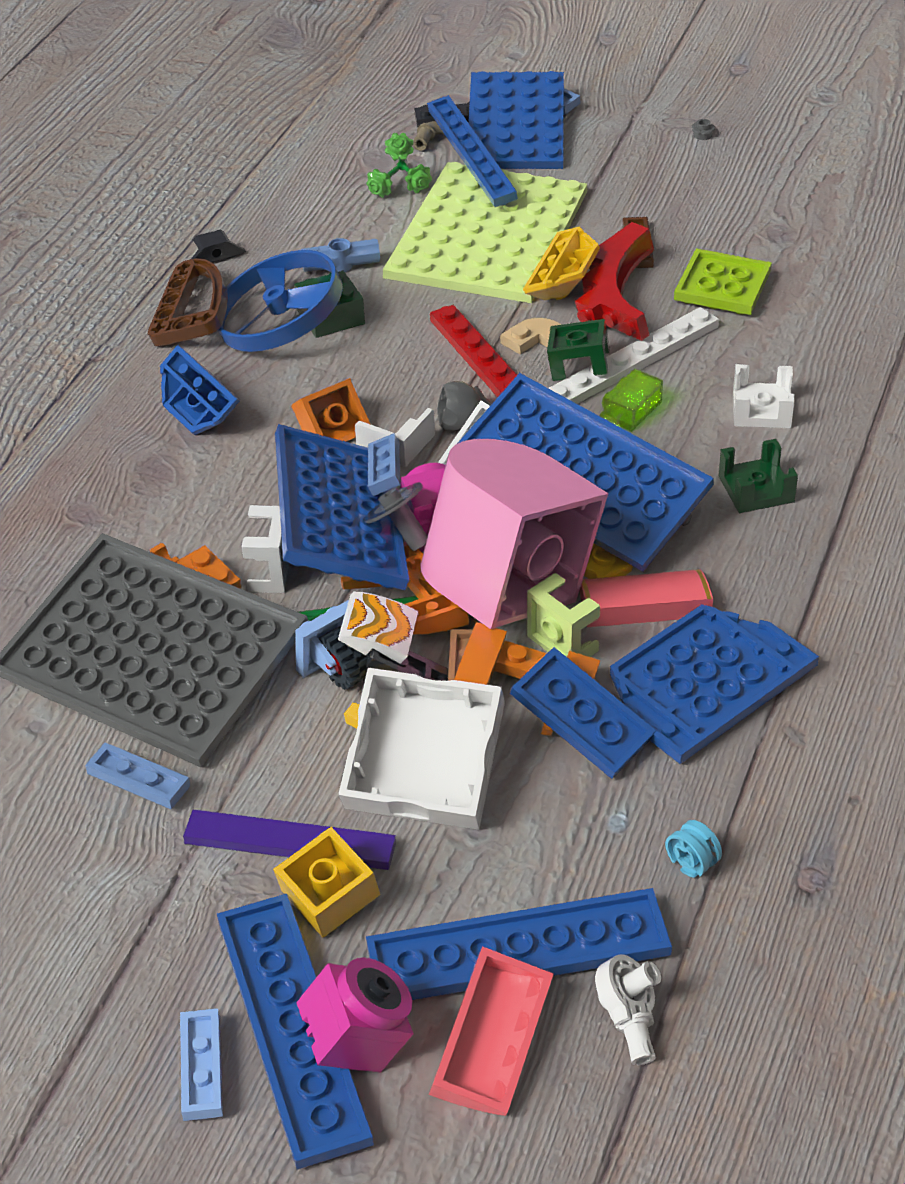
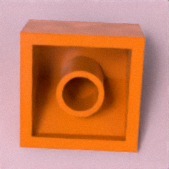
M350 378L303 397L291 405L303 431L345 442L356 438L355 424L358 421L370 424Z

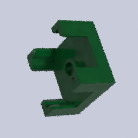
M605 319L550 327L547 356L552 381L564 380L566 378L563 360L590 356L593 374L595 376L608 374L606 354L610 353V345Z
M777 439L766 440L762 443L761 459L734 464V447L721 449L718 476L738 513L795 503L798 474L793 467L789 468L788 474H784L780 467L781 446Z

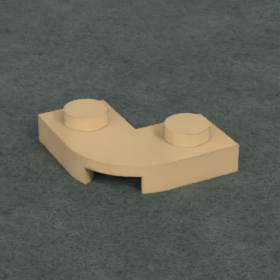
M547 318L527 319L500 335L501 344L518 354H522L537 343L548 347L550 327L561 324Z

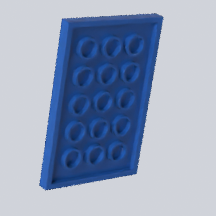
M471 72L469 124L501 169H563L564 72Z

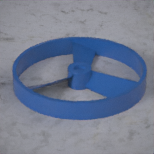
M296 250L265 259L241 273L227 286V310L223 324L218 329L224 342L236 350L257 352L288 344L313 330L333 311L342 294V279L333 261L327 255L318 251ZM302 267H318L332 273L330 282L285 290V271ZM263 281L266 288L263 300L267 307L235 333L224 330L226 317L235 303L246 292ZM289 309H308L299 317L275 329L256 334H241L268 310L272 315H280Z

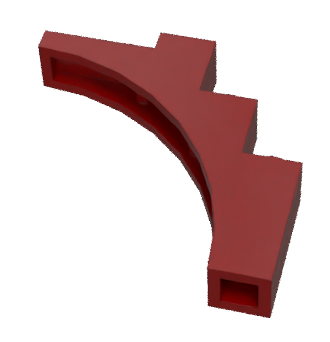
M631 222L599 245L600 249L589 267L590 271L582 278L584 295L578 298L575 304L578 311L577 317L580 322L605 319L608 327L643 341L650 336L645 315L640 310L631 306L622 297L630 274L643 259L654 251V246L649 228Z

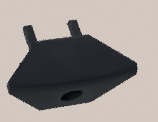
M220 229L195 236L193 241L198 250L191 259H205L210 262H216L246 253V250L231 242L225 232Z

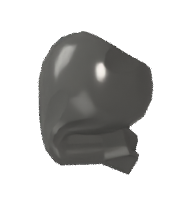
M463 381L448 382L442 386L438 400L437 415L439 426L449 431H460L480 401L490 406L492 403L483 395L478 386L472 387Z

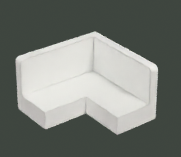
M427 408L417 420L410 418L395 433L400 442V466L407 467L435 436L433 409ZM358 421L355 424L356 445L368 447L369 443L393 434V432L362 421Z

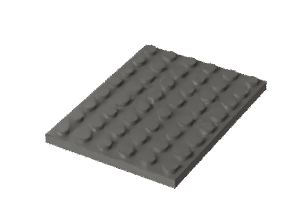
M102 533L0 652V677L196 766L202 767L296 642L295 630L308 621V618L304 614Z

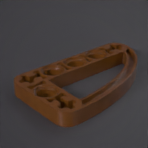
M189 259L179 263L174 268L147 332L154 346H163L210 335L220 329L227 310L228 292L222 275L212 262L205 259ZM199 275L210 278L212 280L213 293L209 310L183 316Z

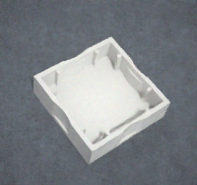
M368 668L358 709L357 732L349 748L339 790V797L344 808L479 830L505 704L502 687L457 680L435 681L419 677L415 674Z

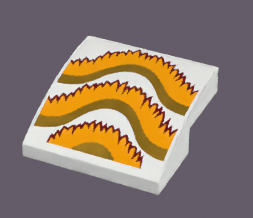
M353 591L349 598L338 640L364 655H367L373 648L401 664L408 656L418 611L383 596Z

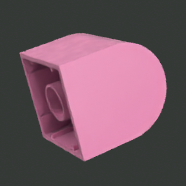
M471 439L460 442L449 451L421 561V572L434 589L490 629L527 618V590L554 573L564 578L565 584L551 592L550 595L563 605L575 603L608 493L552 457L528 446L497 439Z

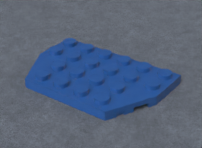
M701 604L610 666V676L622 703L656 730L650 741L676 762L682 764L818 666L819 656L771 622L760 620L759 624L739 619V614L724 612Z

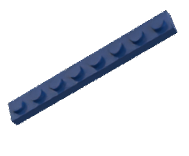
M450 96L428 102L427 106L430 114L493 206H503L517 200V191Z

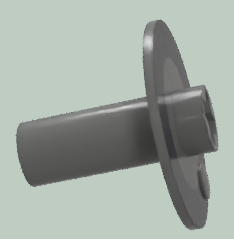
M414 483L399 491L397 488H393L383 494L378 499L380 504L364 517L365 523H372L389 515L411 551L424 546L428 536L407 505V502L423 488L422 483Z

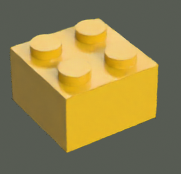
M332 827L328 828L273 869L281 891L284 894L287 893L289 900L322 938L381 895L373 871Z

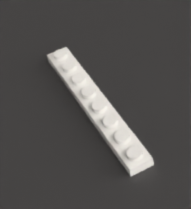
M699 307L650 333V336L643 341L637 340L607 356L608 374L595 376L591 365L549 387V389L579 404L717 329L719 319Z

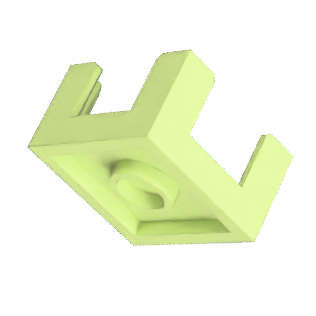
M557 573L552 574L527 590V636L547 652L555 647L566 657L569 651L588 657L599 651V641L596 639L581 645V629L600 617L599 604L587 598L572 609L567 608L550 595L551 592L565 584V579Z

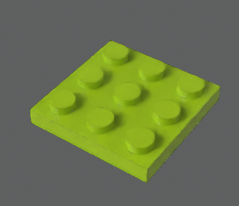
M696 248L674 291V300L686 304L707 306L712 309L732 311L737 314L751 315L771 272L772 262Z

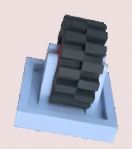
M349 600L339 606L331 607L326 613L312 621L304 622L295 630L296 671L303 678L322 668L325 673L330 675L331 681L335 680L336 686L344 690L366 679L369 668L366 666L367 656L338 640Z

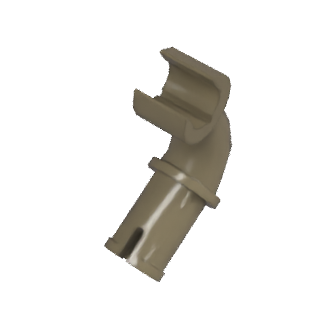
M436 121L423 123L418 127L417 135L413 140V146L416 150H425L429 141L435 135L444 134Z

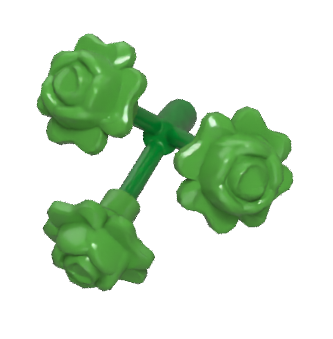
M393 133L391 138L385 141V153L390 155L394 161L398 160L397 166L388 173L374 169L373 172L367 174L368 181L366 185L372 194L379 195L382 198L391 194V177L399 170H405L408 173L405 181L409 191L413 190L415 193H419L421 190L427 189L432 181L429 167H424L422 164L415 168L407 166L408 161L406 158L414 152L412 147L414 141L408 138L405 133L400 135Z

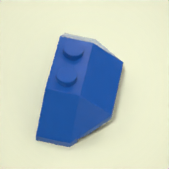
M179 345L174 348L160 365V374H162V404L194 435L222 423L240 402V399Z

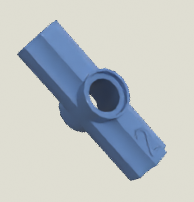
M336 238L331 240L326 246L301 249L318 251L327 255L333 261L338 272L342 270L347 272L351 270L353 265L380 262V250L377 239L350 242L344 238ZM303 267L304 272L323 270V268Z

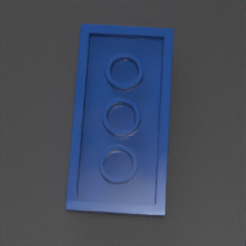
M555 647L515 683L510 691V695L611 779L650 741L652 735L656 732L653 727Z

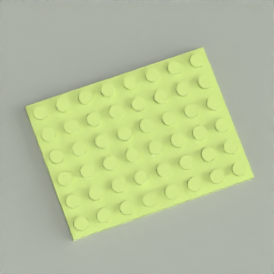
M447 162L384 266L383 278L532 303L534 297L525 294L523 288L556 233L569 229L587 193V183H580L576 180H560L550 176H534L529 173L508 172L501 169L517 191L518 199L506 205L494 207L466 165L458 162Z

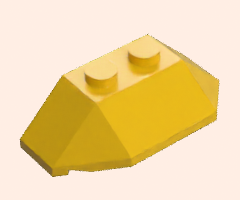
M581 227L557 232L524 286V293L542 300L554 298L560 300L565 298L585 276L600 249L599 244L588 234L584 233Z

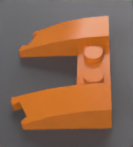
M404 542L409 575L407 586L418 598V600L404 604L418 611L413 635L448 631L468 625V613L439 593L424 578L421 572L423 553L420 549L411 551L408 544ZM341 577L343 590L381 587L377 583Z
M476 622L454 680L489 685L494 671L521 679L547 653L506 641L507 631L498 628L490 629L484 624ZM569 651L567 658L595 680L600 660ZM544 723L541 734L552 735L553 730Z

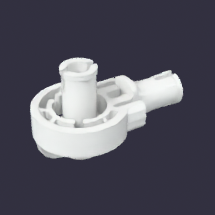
M616 955L601 964L596 971L595 982L598 999L601 1005L608 1010L616 1030L625 1034L632 1065H645L656 1059L648 1027L654 1024L651 1012L655 1004L653 986L661 982V974L657 966L652 962L648 963L646 961L640 965L629 956Z

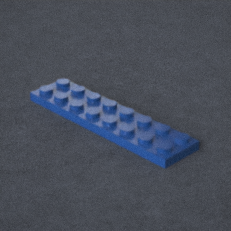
M653 888L366 936L369 958L385 964L396 972L409 989L412 1000L466 991L482 946L553 973V976L595 969L616 955H626L635 961L670 956L672 953V945Z
M287 893L217 913L219 927L296 1169L298 1170L373 1146V1136L349 1069L317 1065L311 1047L315 1039L314 1037H308L306 1029L310 1025L302 1021L296 1002L316 979V974Z

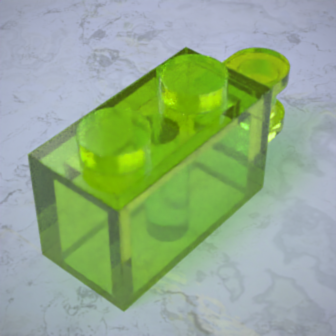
M634 368L626 377L619 381V384L604 395L602 400L603 411L599 416L620 428L632 432L662 403L663 380Z

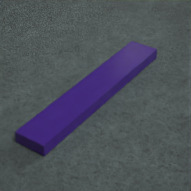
M193 809L183 838L184 844L290 857L330 827ZM332 827L369 868L390 869L396 846V835Z

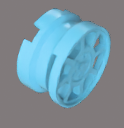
M696 820L687 821L682 825L681 831L672 833L665 842L666 851L673 863L678 861L682 866L680 871L692 878H695L697 875L702 876L709 867L716 864L722 857V848L715 834L706 825Z

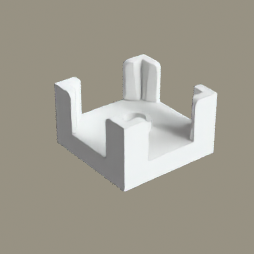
M735 364L733 386L734 426L791 428L794 408V394H791L792 366H779L776 384L748 383L749 365Z
M250 505L249 518L272 520L269 537L243 538V558L268 561L271 580L248 579L247 590L248 592L285 593L290 563L283 561L280 506Z

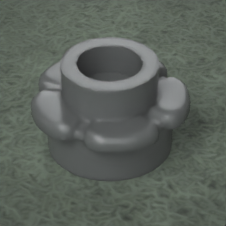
M699 119L692 124L693 136L699 140L710 139L712 131H715V126L708 119Z

